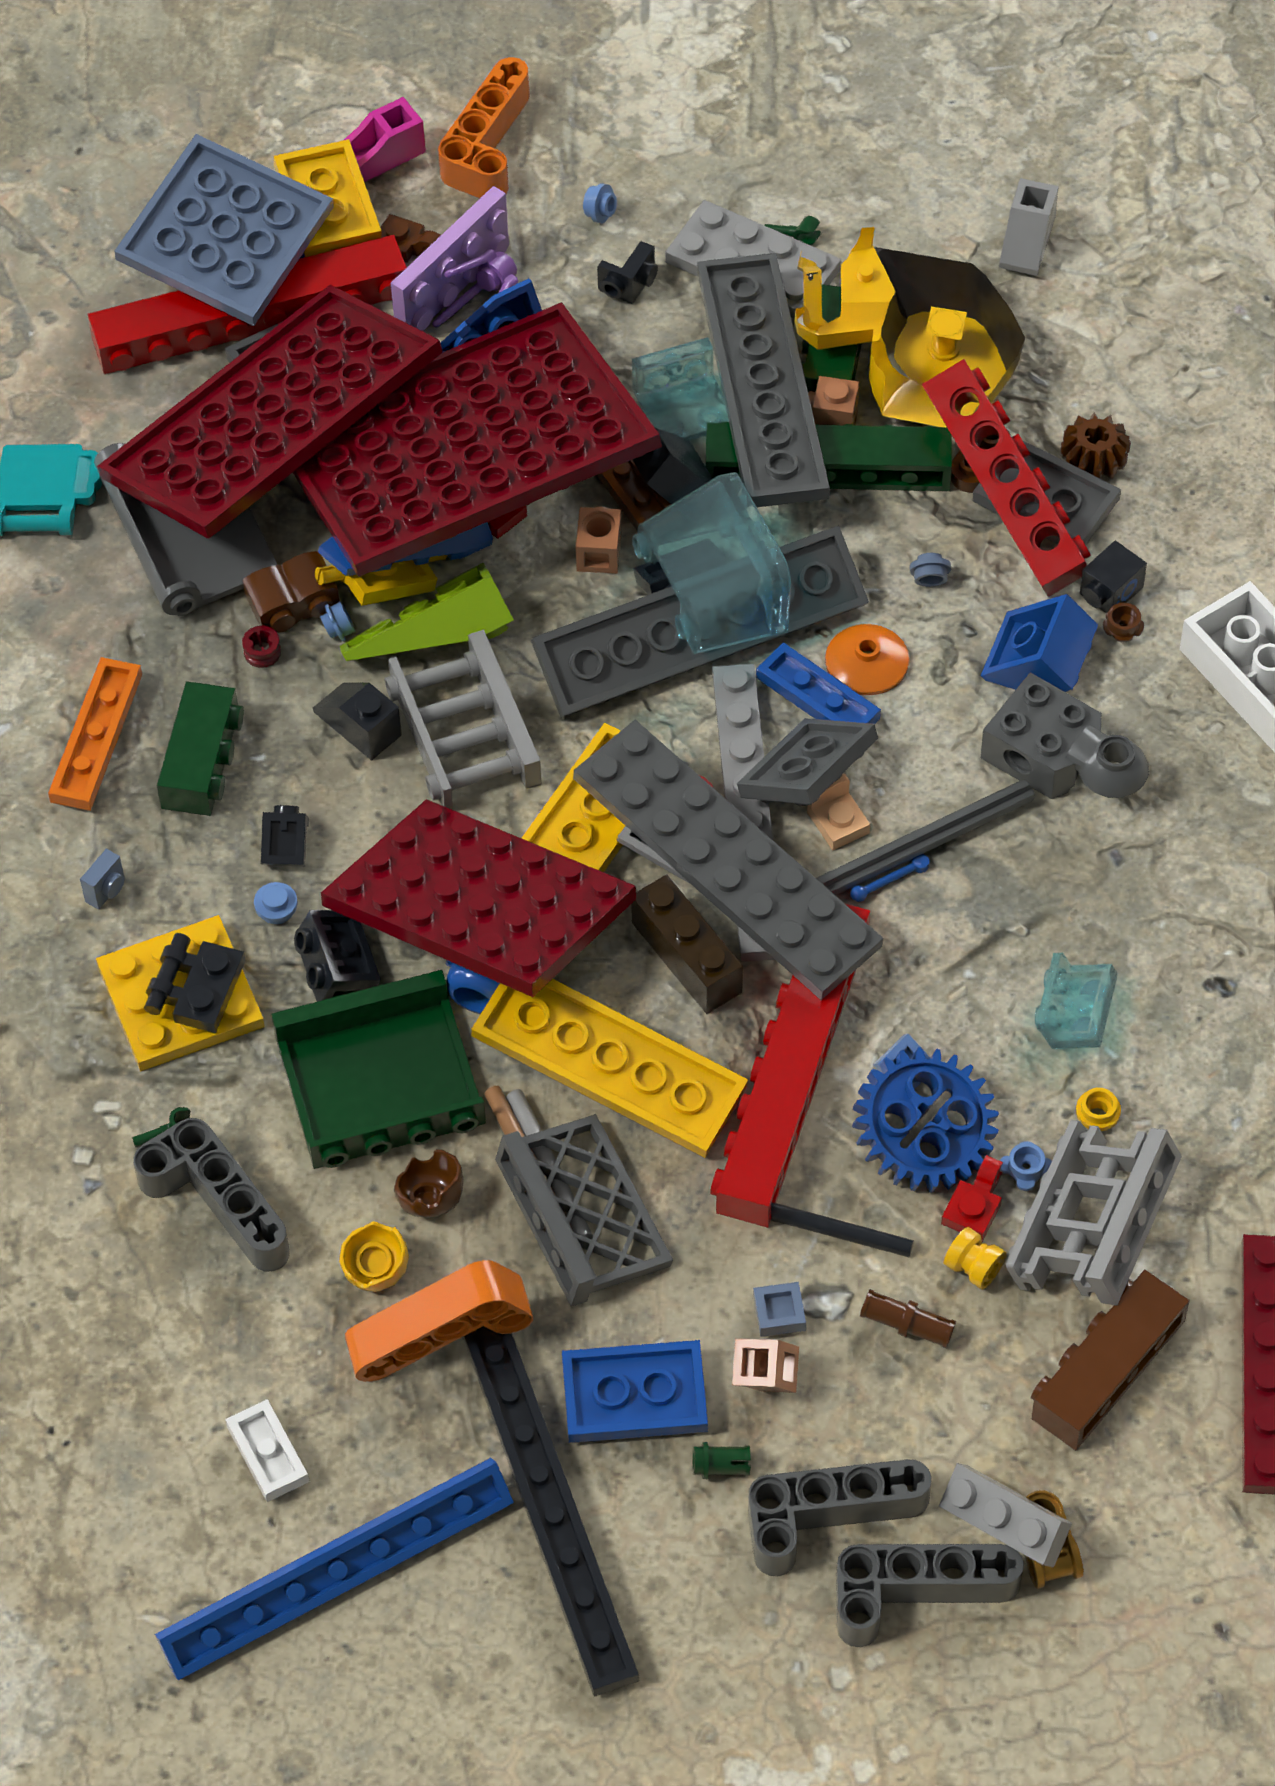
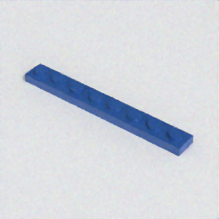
M492 1458L481 1462L156 1633V1639L173 1675L177 1680L190 1675L513 1504L514 1501L497 1462Z

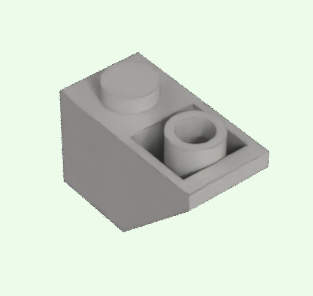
M1020 178L1010 209L999 268L1038 276L1056 218L1059 186Z

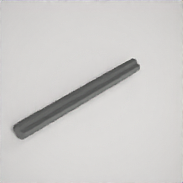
M1027 780L1018 781L829 871L816 879L836 896L1032 802L1035 799L1032 786Z

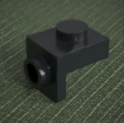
M640 241L622 268L602 260L597 266L599 291L613 299H620L633 305L644 287L651 286L656 278L658 265L655 264V246Z

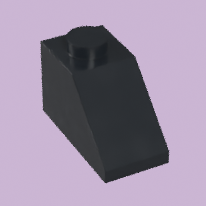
M655 428L660 434L662 447L632 460L647 485L688 519L698 523L722 493L690 440Z
M343 682L313 707V712L371 761L402 736L399 707L371 683Z

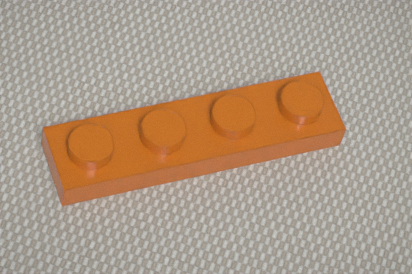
M100 657L49 789L50 803L91 811L142 677L141 665Z

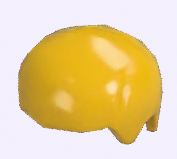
M374 1221L350 1233L341 1245L339 1263L346 1279L359 1289L379 1292L395 1286L406 1272L409 1253L405 1239L396 1227L392 1228Z

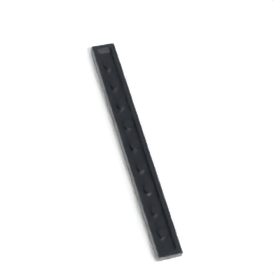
M482 1326L462 1338L592 1694L595 1697L639 1682V1673L512 1333L500 1334Z

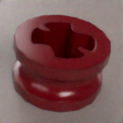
M264 625L255 626L244 634L242 638L244 657L250 665L266 668L274 665L279 660L281 647L279 636L274 629ZM262 643H268L269 648L265 650L264 647H261ZM259 644L261 651L255 650L254 645Z

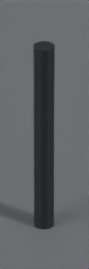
M771 1202L772 1221L910 1257L914 1245V1240Z

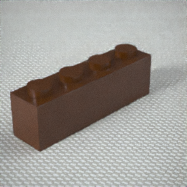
M1145 1269L1134 1282L1129 1279L1118 1305H1114L1107 1314L1100 1311L1089 1324L1086 1331L1088 1336L1079 1346L1073 1343L1065 1351L1059 1361L1061 1368L1052 1378L1048 1376L1043 1377L1031 1394V1399L1034 1400L1031 1419L1077 1451L1186 1321L1190 1300Z

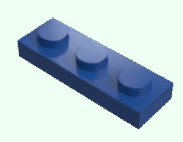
M784 642L756 668V678L814 719L876 724L880 720V708Z

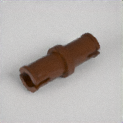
M869 1289L860 1313L862 1318L866 1317L898 1329V1335L907 1337L909 1333L939 1344L943 1348H947L956 1324V1320H950L918 1308L919 1303L909 1300L908 1304L874 1292L872 1289Z

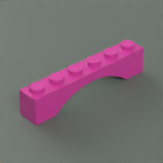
M404 97L370 112L360 125L344 139L350 140L364 182L426 153L423 120Z

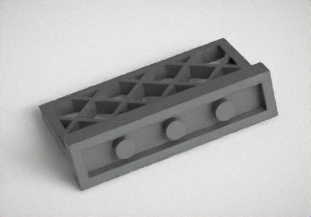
M596 1114L521 1137L519 1131L502 1136L495 1160L571 1307L587 1302L590 1293L671 1267L673 1258ZM590 1131L597 1144L594 1153L569 1144L572 1136ZM545 1146L558 1151L559 1155L554 1166L535 1159L531 1149ZM564 1155L589 1164L583 1178L559 1169ZM594 1166L613 1174L616 1180L613 1190L588 1180ZM554 1179L578 1188L573 1203L554 1195L550 1188ZM583 1191L608 1200L603 1214L578 1205ZM613 1203L632 1210L636 1218L633 1226L607 1217ZM573 1215L598 1225L592 1240L573 1232L570 1226ZM602 1228L628 1237L622 1252L597 1242ZM632 1239L651 1246L656 1257L644 1261L627 1254ZM592 1252L617 1262L614 1271L596 1276L589 1263Z

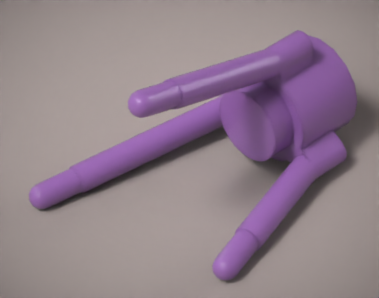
M490 248L483 255L446 270L444 276L451 278L478 267L476 274L477 283L433 321V327L438 328L481 290H499L501 292L518 283V278L516 277L517 267L513 259L504 252H495Z

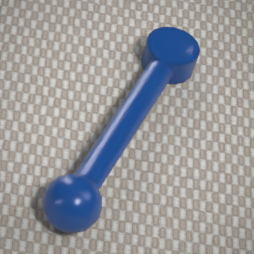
M921 854L913 858L911 864L864 887L860 885L854 886L850 892L851 898L855 902H862L866 899L867 894L914 871L918 873L926 872L929 868V858Z

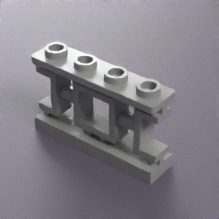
M1071 1120L1064 1135L1060 1137L1057 1143L1056 1153L1050 1167L1041 1178L1040 1189L1032 1207L1025 1214L1019 1236L1015 1244L1009 1249L1006 1268L1020 1290L1030 1291L1031 1287L1042 1290L1050 1271L1074 1274L1072 1280L1082 1296L1090 1297L1093 1292L1101 1303L1118 1305L1182 1157L1167 1129L1150 1128L1148 1135L1146 1132L1138 1131L1131 1148L1123 1149L1107 1147V1141L1098 1126L1090 1125L1089 1129L1085 1130L1081 1121ZM1086 1164L1088 1167L1098 1168L1095 1176L1082 1174ZM1118 1170L1131 1172L1127 1183L1122 1179H1114ZM1083 1197L1107 1200L1098 1223L1073 1220ZM1053 1238L1058 1241H1066L1063 1250L1049 1249ZM1085 1244L1099 1246L1094 1257L1091 1254L1081 1253Z

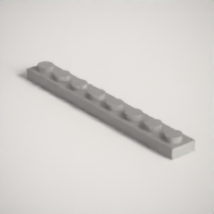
M754 664L712 667L724 798L773 840L769 803L756 799L741 798L737 783L764 758ZM737 926L741 962L775 960Z

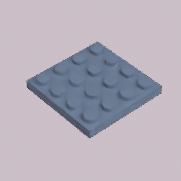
M195 134L115 249V259L254 326L334 208L333 198Z

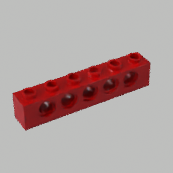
M965 359L923 383L924 390L1047 597L1082 578V571L1087 566L1085 559L1089 558L1091 554L1079 534L1071 538L1066 530L1065 525L1071 521L1059 500L1051 505L1044 492L1051 487L1039 467L1031 471L1024 458L1031 454L1020 435L1016 434L1011 437L1004 425L1010 422V419L999 400L991 404L984 393L991 387L979 367L971 371ZM969 402L979 403L977 411L972 415L964 416L960 414L965 404ZM989 435L999 436L998 443L993 448H980V444L985 437ZM1015 468L1019 470V474L1014 481L1009 483L1000 481L1002 473L1007 469ZM1026 503H1039V509L1034 515L1029 517L1020 515L1021 508ZM1046 537H1060L1059 543L1054 549L1049 551L1040 549L1041 542Z

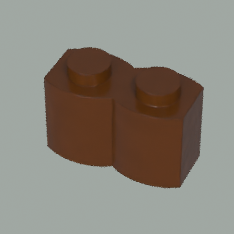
M318 551L297 555L282 565L262 568L242 580L245 596L260 626L271 627L276 632H285L301 619L321 618L320 616L327 613L326 604H329L331 607L340 602L335 582L319 585V582L316 581L315 569L327 566Z

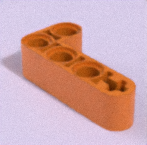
M508 57L496 63L438 146L440 177L446 185L481 198L493 186L507 194L509 189L507 157L503 152L495 148L530 98L528 66L523 60Z
M482 1260L455 1271L352 1326L345 1333V1340L355 1377L364 1382L376 1381L395 1373L482 1326L500 1334H510L523 1330L533 1322V1314L522 1277L495 1261Z

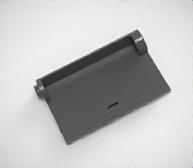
M115 443L103 448L94 460L97 471V466L125 445V443ZM101 479L155 595L166 614L186 615L198 607L244 589L242 580L251 573L265 567L277 565L250 508H247L210 539H207Z

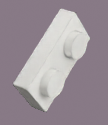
M268 1399L225 1419L230 1434L267 1502L309 1482L308 1474Z

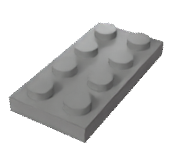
M703 200L665 252L666 263L697 277V261L776 253L790 317L795 319V309L803 307V272L797 266L800 253L801 257L815 262L816 266L822 269V284L830 285L841 270L840 258L706 200Z

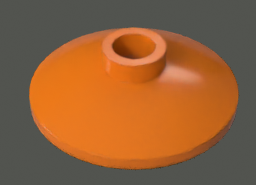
M860 624L848 627L834 636L826 650L825 664L830 675L859 695H877L893 689L903 680L909 666V654L905 643L893 631L879 625ZM862 651H872V653H864Z

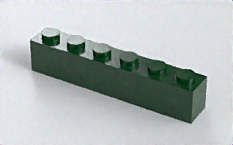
M729 422L707 423L705 457L707 470L718 487H743ZM853 424L815 425L830 489L950 491L952 435L947 427L856 426Z

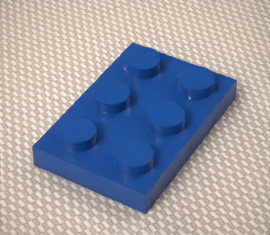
M700 1340L562 1351L569 1443L708 1432Z

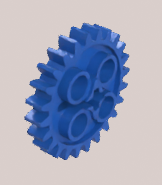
M922 1047L917 1048L912 1060H910L904 1050H901L896 1056V1064L886 1057L880 1064L882 1072L872 1069L867 1076L871 1084L863 1083L857 1092L864 1099L857 1100L853 1110L863 1116L857 1117L852 1127L858 1130H865V1133L857 1140V1146H871L872 1149L865 1160L869 1162L879 1158L882 1164L879 1167L878 1174L882 1175L891 1169L895 1172L893 1184L896 1186L904 1177L910 1178L911 1191H915L921 1181H925L929 1192L933 1193L941 1179L943 1185L949 1190L956 1183L955 1175L960 1180L966 1182L972 1175L970 1168L979 1171L983 1162V1158L980 1155L989 1156L994 1148L987 1140L994 1139L999 1130L988 1124L996 1120L999 1112L986 1109V1106L994 1099V1094L980 1093L979 1090L985 1083V1078L972 1081L969 1075L972 1072L973 1066L970 1064L960 1071L956 1068L958 1056L955 1054L945 1063L941 1061V1051L937 1048L930 1059H926ZM922 1082L930 1088L932 1096L924 1097L917 1094L912 1083ZM943 1092H950V1099L938 1110L932 1121L924 1126L907 1148H902L900 1142L911 1132L918 1120L924 1117ZM957 1111L962 1114L966 1125L958 1126L953 1124L949 1120L947 1112ZM891 1113L899 1116L903 1120L904 1128L897 1129L891 1127L886 1122L885 1114ZM926 1142L934 1145L939 1157L930 1158L924 1155L919 1144Z

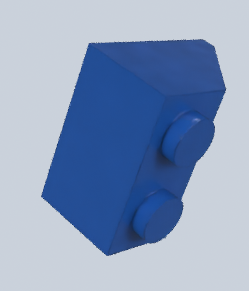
M1068 594L1007 611L981 677L985 681L1016 690L1027 675L1032 673L1064 692L1072 690L1078 682L1079 672L1085 657L1092 647V640L1098 624Z

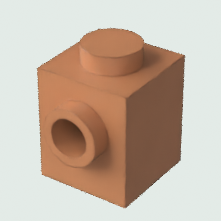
M819 376L816 392H808L815 425H855L858 414L859 381Z

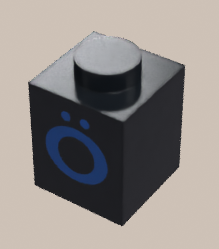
M1115 540L1083 569L1080 594L1092 607L1100 608L1107 613L1113 605L1123 602L1127 603L1144 587L1147 562Z

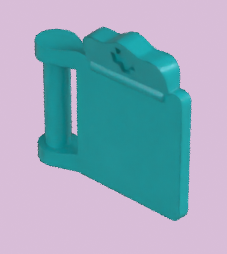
M80 444L4 446L0 461V537L4 536V532L59 531L61 536H72L76 504H93L96 492L103 484L94 464L98 452L83 450ZM60 510L59 515H6V511Z

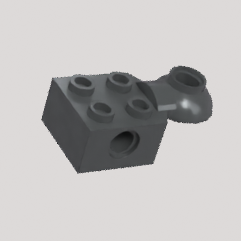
M1032 673L1027 675L983 729L980 758L1019 781L1027 780L1033 789L1050 799L1067 794L1075 786L1078 774L1084 785L1091 791L1107 798H1123L1135 794L1145 785L1149 776V763L1141 748L1127 737L1121 735L1108 736L1101 732V712Z

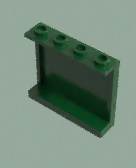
M442 969L271 1013L276 1042L313 1169L324 1166L328 1168L338 1167L354 1158L366 1155L380 1156L389 1152L392 1148L408 1144H425L438 1136L453 1132L467 1133L474 1130L477 1126L486 1124L483 1097H479L448 999L447 983Z

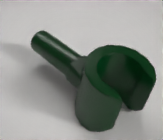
M805 216L799 226L764 225L787 236L794 237V239L810 246L821 235V231L816 230L820 221L813 216Z
M187 1107L175 1108L170 1113L168 1124L132 1137L135 1147L143 1145L180 1121L190 1118V1109Z

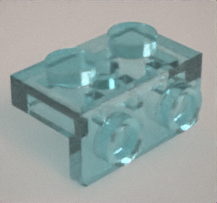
M1063 952L1053 953L1050 969H1047L1044 975L1045 989L1041 1005L1035 1011L1036 1028L1042 1033L1052 1049L1101 1047L1118 976L1112 964L1071 965Z

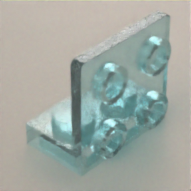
M708 337L632 359L633 391L642 411L655 428L688 440H693L706 436L707 423L729 422L724 396L714 376V349Z

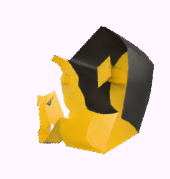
M875 227L861 228L860 237L856 245L849 253L848 258L841 264V315L827 323L822 318V269L818 268L815 262L801 257L800 253L797 266L803 272V307L795 309L797 334L817 350L872 342L869 380L882 416L946 427L922 384L965 359L971 371L977 367L981 370L991 387L984 392L990 403L994 401L1012 377L1020 361L1025 336L1010 307L987 276L974 264L874 247ZM969 402L965 404L960 414L964 416L972 415L977 411L979 403Z

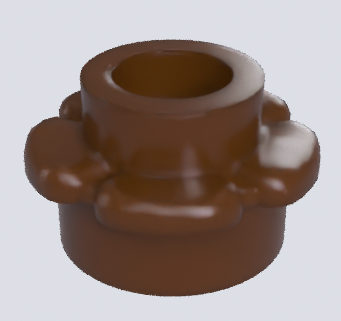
M1123 602L1113 605L1106 613V620L1103 621L1105 633L1108 636H1113L1115 640L1120 642H1129L1134 636H1140L1144 630V622L1141 620L1139 609L1130 603Z

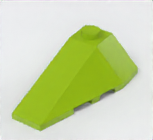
M483 562L436 587V598L428 601V599L419 602L413 601L399 613L400 619L394 623L391 619L380 621L340 645V649L345 660L350 661L468 641V634L481 630L485 631L488 639H492L504 633L508 629L507 624L514 619Z

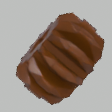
M1093 412L1089 420L1078 415L1074 425H1067L1060 452L1062 458L1067 463L1098 478H1101V475H1105L1113 479L1117 470H1123L1127 464L1131 441L1129 436L1125 435L1124 424H1113L1111 415L1105 419H1098L1095 412Z

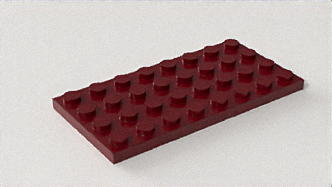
M329 285L97 466L100 477L205 538L210 539L443 353L440 340Z

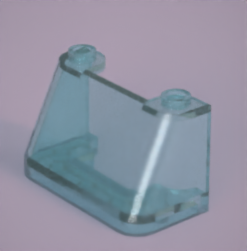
M732 472L715 477L638 526L637 534H634L632 537L635 554L639 559L643 558L648 565L659 561L680 601V614L675 616L677 633L681 639L687 640L694 654L788 632L791 577L788 564L737 473Z

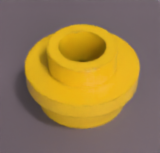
M1092 1088L1078 1099L1076 1116L1087 1129L1092 1125L1098 1126L1101 1131H1106L1114 1127L1119 1121L1121 1114L1120 1102L1108 1089ZM1099 1108L1106 1114L1097 1115L1092 1113L1091 1110Z

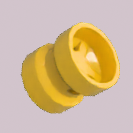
M966 1227L950 1245L943 1264L954 1272L965 1270L969 1281L983 1290L990 1285L1001 1270L1006 1260L1007 1252L995 1244H982L981 1235L970 1227Z

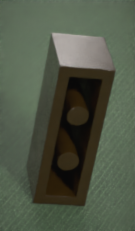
M667 874L636 892V900L631 904L632 924L706 1014L742 993L743 965Z

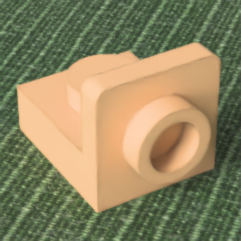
M845 773L827 788L816 802L808 805L807 808L808 815L832 851L870 834V823L850 795V780Z

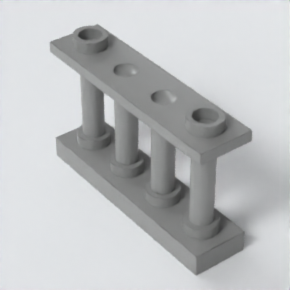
M484 630L468 634L469 652L464 653V658L404 676L397 657L388 659L390 676L384 678L389 698L392 702L399 701L429 775L425 776V781L431 799L433 801L439 799L442 806L452 810V790L511 772L513 775L520 774L526 789L542 784L540 758ZM466 674H470L471 677L478 676L481 685H478V690L421 708L417 707L411 691ZM481 706L485 710L492 709L495 716L491 719L492 723L431 741L425 726L427 723ZM497 739L498 742L505 741L509 750L506 751V756L445 774L438 758Z

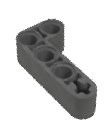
M197 1118L182 1120L136 1150L133 1164L140 1190L146 1196L163 1198L190 1182L257 1269L265 1272L275 1271L287 1263L290 1249L283 1221L210 1126L203 1120ZM191 1144H202L199 1148L196 1149H186V1147ZM154 1167L164 1168L162 1171L157 1173L148 1172L151 1168ZM217 1175L227 1176L224 1180L218 1182L210 1181L212 1177ZM242 1207L251 1208V1210L245 1214L234 1213L237 1209ZM260 1231H262V1237L264 1238V1240L259 1241L258 1233Z
M905 1459L769 1474L757 1478L749 1488L748 1518L756 1566L762 1573L769 1576L785 1575L792 1570L796 1563V1530L912 1518L922 1514L927 1509L930 1500L932 1476L929 1469L917 1460ZM906 1485L912 1486L913 1492L908 1491ZM884 1487H889L888 1495H884ZM857 1489H867L874 1495L870 1498L862 1499L854 1496L852 1492ZM811 1494H820L825 1496L827 1500L820 1504H813L805 1498ZM765 1499H774L781 1505L774 1509H765L758 1503ZM779 1542L787 1548L782 1552L773 1553L766 1550L764 1546L768 1543Z
M1004 1544L851 1545L841 1552L837 1562L836 1611L838 1635L843 1642L853 1647H865L873 1643L879 1634L881 1603L1008 1602L1015 1598L1020 1591L1024 1566L1022 1556L1017 1550ZM854 1568H860L867 1571L869 1576L863 1579H854L847 1572ZM901 1568H908L913 1570L917 1576L911 1579H902L894 1572ZM955 1568L962 1571L964 1576L959 1579H950L942 1571ZM975 1569H980L979 1578H974ZM997 1570H1003L1005 1577H998ZM860 1612L869 1616L870 1621L864 1624H856L850 1621L848 1616L852 1613Z

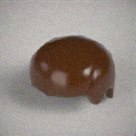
M436 1149L429 1160L421 1161L413 1157L405 1171L397 1176L394 1186L395 1197L401 1208L410 1215L424 1218L441 1216L454 1209L459 1203L463 1191L462 1167L455 1155L442 1149Z

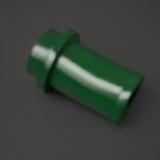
M702 1442V1446H693V1475H702V1479H708V1475L750 1476L751 1465L748 1464V1461H751L750 1446L708 1447V1442Z

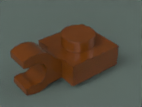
M389 214L380 227L381 238L390 235L395 236L406 263H408L412 255L419 257L441 236V234L434 231H425L422 224L393 214Z

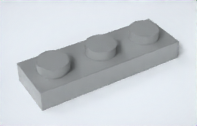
M960 1463L956 1464L939 1504L941 1508L1036 1562L1050 1567H1054L1072 1525L1071 1522L974 1468Z

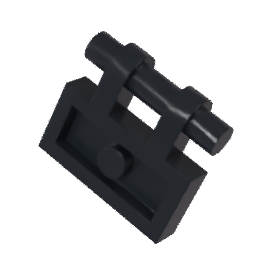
M176 933L171 944L166 945L160 956L162 965L157 977L152 978L146 990L148 998L144 1009L152 1015H159L164 1004L175 1006L172 1013L174 1023L216 1033L246 961L244 951L203 941L198 954H190L186 951L191 939L185 934ZM178 971L189 974L183 988L173 985Z

